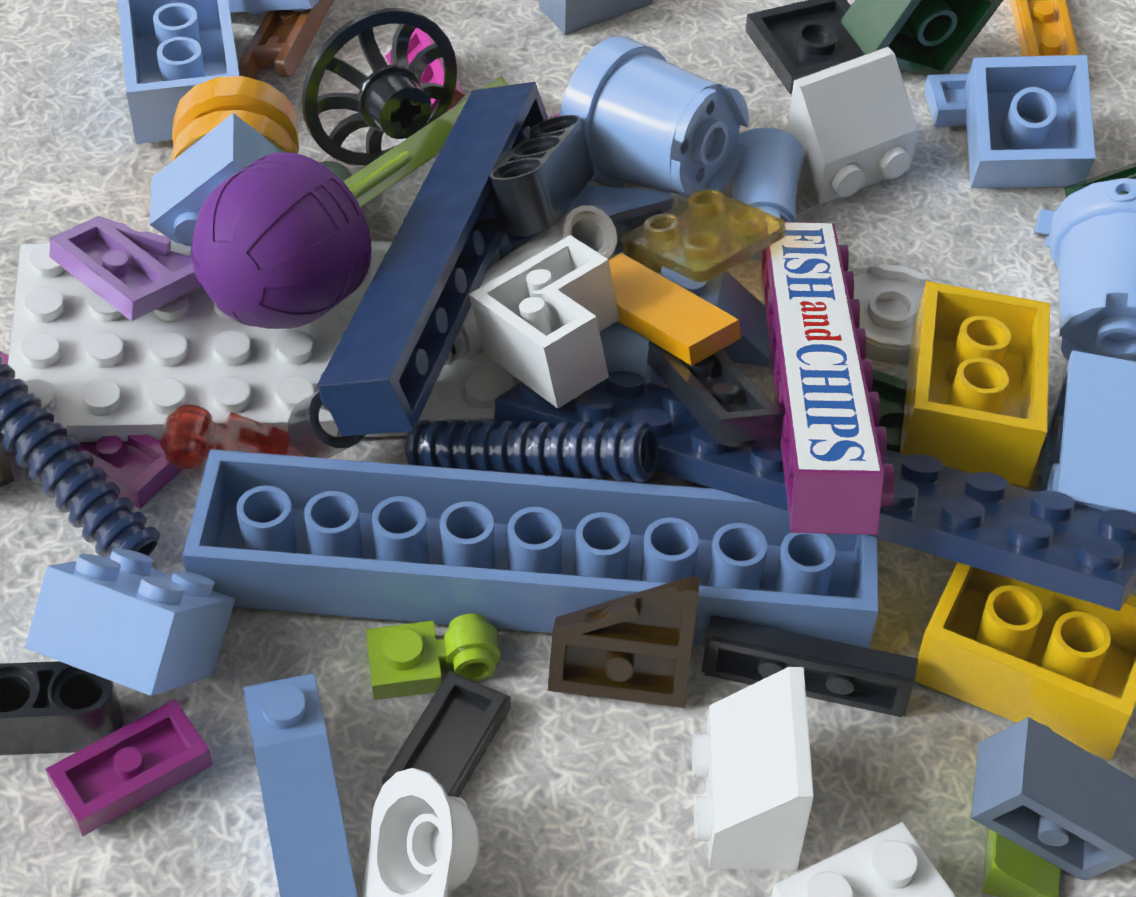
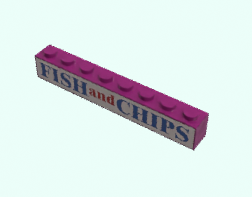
M764 222L761 282L776 407L783 413L780 444L791 533L878 535L881 506L891 507L893 505L895 487L893 464L886 463L885 427H878L880 414L878 392H872L871 359H865L866 331L865 328H859L860 302L859 299H854L853 271H848V245H839L835 223Z

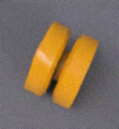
M244 76L216 77L194 86L178 103L173 117L172 140L174 146L171 152V162L233 113L284 152L298 154L299 127L297 112L286 95L267 82Z

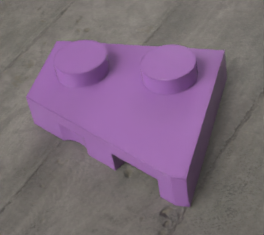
M97 216L50 237L49 257L131 321L202 287V284L199 283L196 277L192 257L170 251L171 238L149 231H135L126 224Z

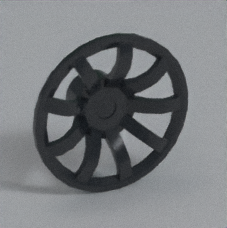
M384 8L370 11L350 20L335 31L321 46L311 62L303 85L301 99L303 119L309 134L317 145L336 160L350 165L367 166L394 148L391 147L382 151L381 142L384 133L393 139H407L445 114L452 102L457 81L456 56L448 36L434 21L422 13L406 8ZM399 24L393 36L391 65L387 64L375 40L373 27ZM418 28L428 34L435 43L419 51L412 62L408 64L409 40L412 33ZM357 35L367 62L373 71L369 77L346 61L335 56L347 42ZM442 58L444 66L443 85L421 83V75L426 67L436 59ZM325 70L339 75L360 90L358 94L328 93L318 96L319 85ZM430 99L439 100L431 114L432 105ZM331 109H348L358 112L340 121L329 136L324 131L318 116L320 113ZM370 127L366 135V153L355 152L341 147L349 134L360 128Z

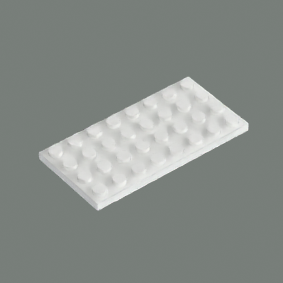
M393 241L371 242L370 267L359 288L320 318L292 329H267L239 323L218 309L217 304L210 298L203 286L131 321L49 257L50 244H20L8 365L15 370V379L20 378L28 385V393H34L41 399L40 408H47L54 414L53 423L59 422L67 428L66 438L73 437L78 442H97L103 436H118L122 441H128L127 435L145 434L159 441L290 438L288 435V419L291 411L299 402L319 391L317 384L320 377L325 371L344 331L353 318L363 299L364 293L372 282ZM171 243L170 251L191 257V246ZM499 248L497 249V252L491 262L490 267L498 261H500ZM483 349L469 360L458 358L451 365L444 364L419 420H429L432 423L436 420H446L449 423L457 420H464L466 423L469 421H482L484 423L494 421L495 398L513 387L512 374L485 355ZM320 409L319 422L322 428L328 434L336 437L338 428L331 413ZM408 432L367 434L364 437L407 436Z

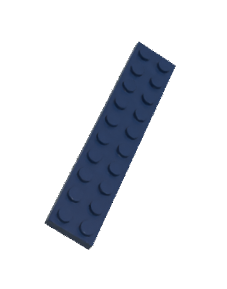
M628 371L608 372V378L560 408H556L523 382L495 398L494 421H500L502 424L505 421H518L520 424L524 421H536L538 424L543 421H554L558 425L560 422L572 421L575 425L578 422H592L594 425L597 422H610L614 426L617 422H629L633 426L636 422H648L653 427L659 445V457L655 471L788 511L780 438L755 440L752 445L747 447H730L717 444L669 388L649 382L644 385V377L637 373ZM649 442V456L651 459H654V444ZM887 450L886 463L893 464L895 487L893 505L891 507L881 506L878 535H866L1117 611L1121 610L1135 589L1136 514L1125 510L1112 509L1102 511L1088 506L1076 505L1070 496L1061 492L1050 490L1035 492L1010 485L1006 479L997 474L989 472L968 473L943 466V463L933 456L925 454L904 455Z

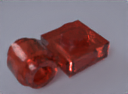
M186 404L177 407L166 418L160 441L161 448L165 452V458L169 463L179 468L193 469L201 466L203 461L208 458L210 449L287 455L290 437L286 431L233 412L229 414L223 428L218 426V423L212 421V415L208 410L197 405Z

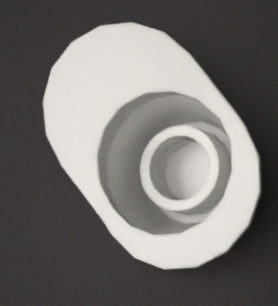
M415 768L396 772L383 785L374 804L370 847L362 885V897H448L471 876L477 863L480 846L478 827L472 813L467 808L466 801L462 798L448 796L444 787L428 772Z

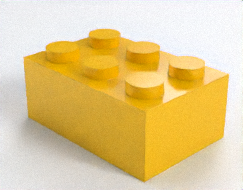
M926 281L911 336L900 454H925L939 459L943 466L968 473L989 472L1003 477L1010 484L1028 487L1047 434L1050 303Z
M957 562L924 633L917 658L918 664L915 681L1016 723L1030 717L1038 723L1048 726L1055 733L1089 753L1111 761L1136 704V596L1131 594L1121 610L1117 611Z

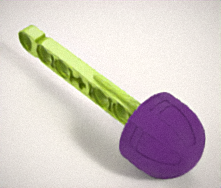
M500 76L482 89L507 86L508 83L503 76ZM467 99L344 181L326 166L312 158L296 153L277 152L261 157L219 184L201 206L191 246V257L196 277L210 298L217 304L218 309L230 318L247 326L267 329H292L320 318L355 292L368 273L372 251L369 227L361 208L439 154Z

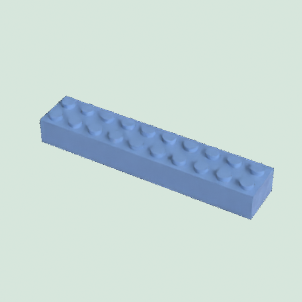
M210 449L183 552L186 571L200 574L213 580V591L235 598L233 607L409 622L434 620V624L449 625L454 618L460 615L475 613L485 616L496 629L552 633L555 618L691 576L700 578L693 645L705 646L710 618L713 615L870 648L879 612L876 537L866 534L791 533L789 512L787 510L709 488Z

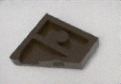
M689 576L556 617L552 631L547 691L685 708L700 578Z

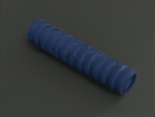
M0 355V439H3V448L10 454L17 453L15 456L16 463L24 469L30 468V479L37 484L43 483L42 492L46 497L57 498L55 507L60 512H70L68 517L69 523L75 528L83 527L82 537L86 542L97 543L95 552L99 556H111L113 549H127L149 556L158 544L160 532L155 527H145L147 523L145 515L139 511L132 512L133 502L128 497L119 498V486L112 481L105 482L107 473L100 467H92L94 459L89 453H79L81 444L73 437L66 438L67 428L59 422L53 423L54 414L47 408H40L41 399L34 393H28V385L20 378L15 379V370L8 364H2L3 360Z
M418 420L414 431L408 432L405 454L408 465L576 477L582 479H592L594 477L597 480L607 481L612 477L616 481H629L633 478L636 482H645L653 476L656 469L659 445L653 427L648 422H636L633 426L629 422H617L613 426L610 422H597L596 425L592 422H578L575 425L572 421H564L557 425L554 421H543L540 424L536 421H524L522 424L518 421H505L502 424L500 421H487L486 423L482 421H469L466 423L464 420H457L449 423L446 420H436L432 423L429 420ZM649 442L654 444V459H651L649 456Z

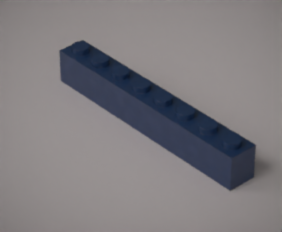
M536 82L472 90L460 115L457 117L449 136L440 149L430 172L317 384L321 402L330 411L341 436L414 431L472 306L469 294L480 288L505 234L490 174L531 127L545 119H549Z

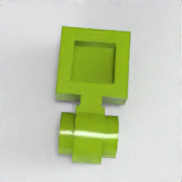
M469 613L454 618L449 623L444 638L436 640L434 620L366 629L374 700L435 693L442 683V671H451L479 682L494 674L496 665L501 659L497 630L489 623L485 616Z

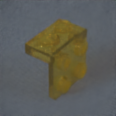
M708 189L692 194L686 202L664 214L648 218L642 226L621 236L624 255L654 272L661 274L662 266L693 281L705 282L786 236V226L784 220L768 214L760 208L747 205L724 195L720 191Z

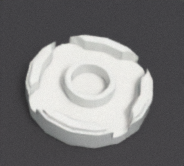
M887 264L870 266L868 273L860 274L856 277L855 271L854 299H859L860 302L859 328H865L866 356L882 361H909L911 336L926 281H934L927 275L905 266Z

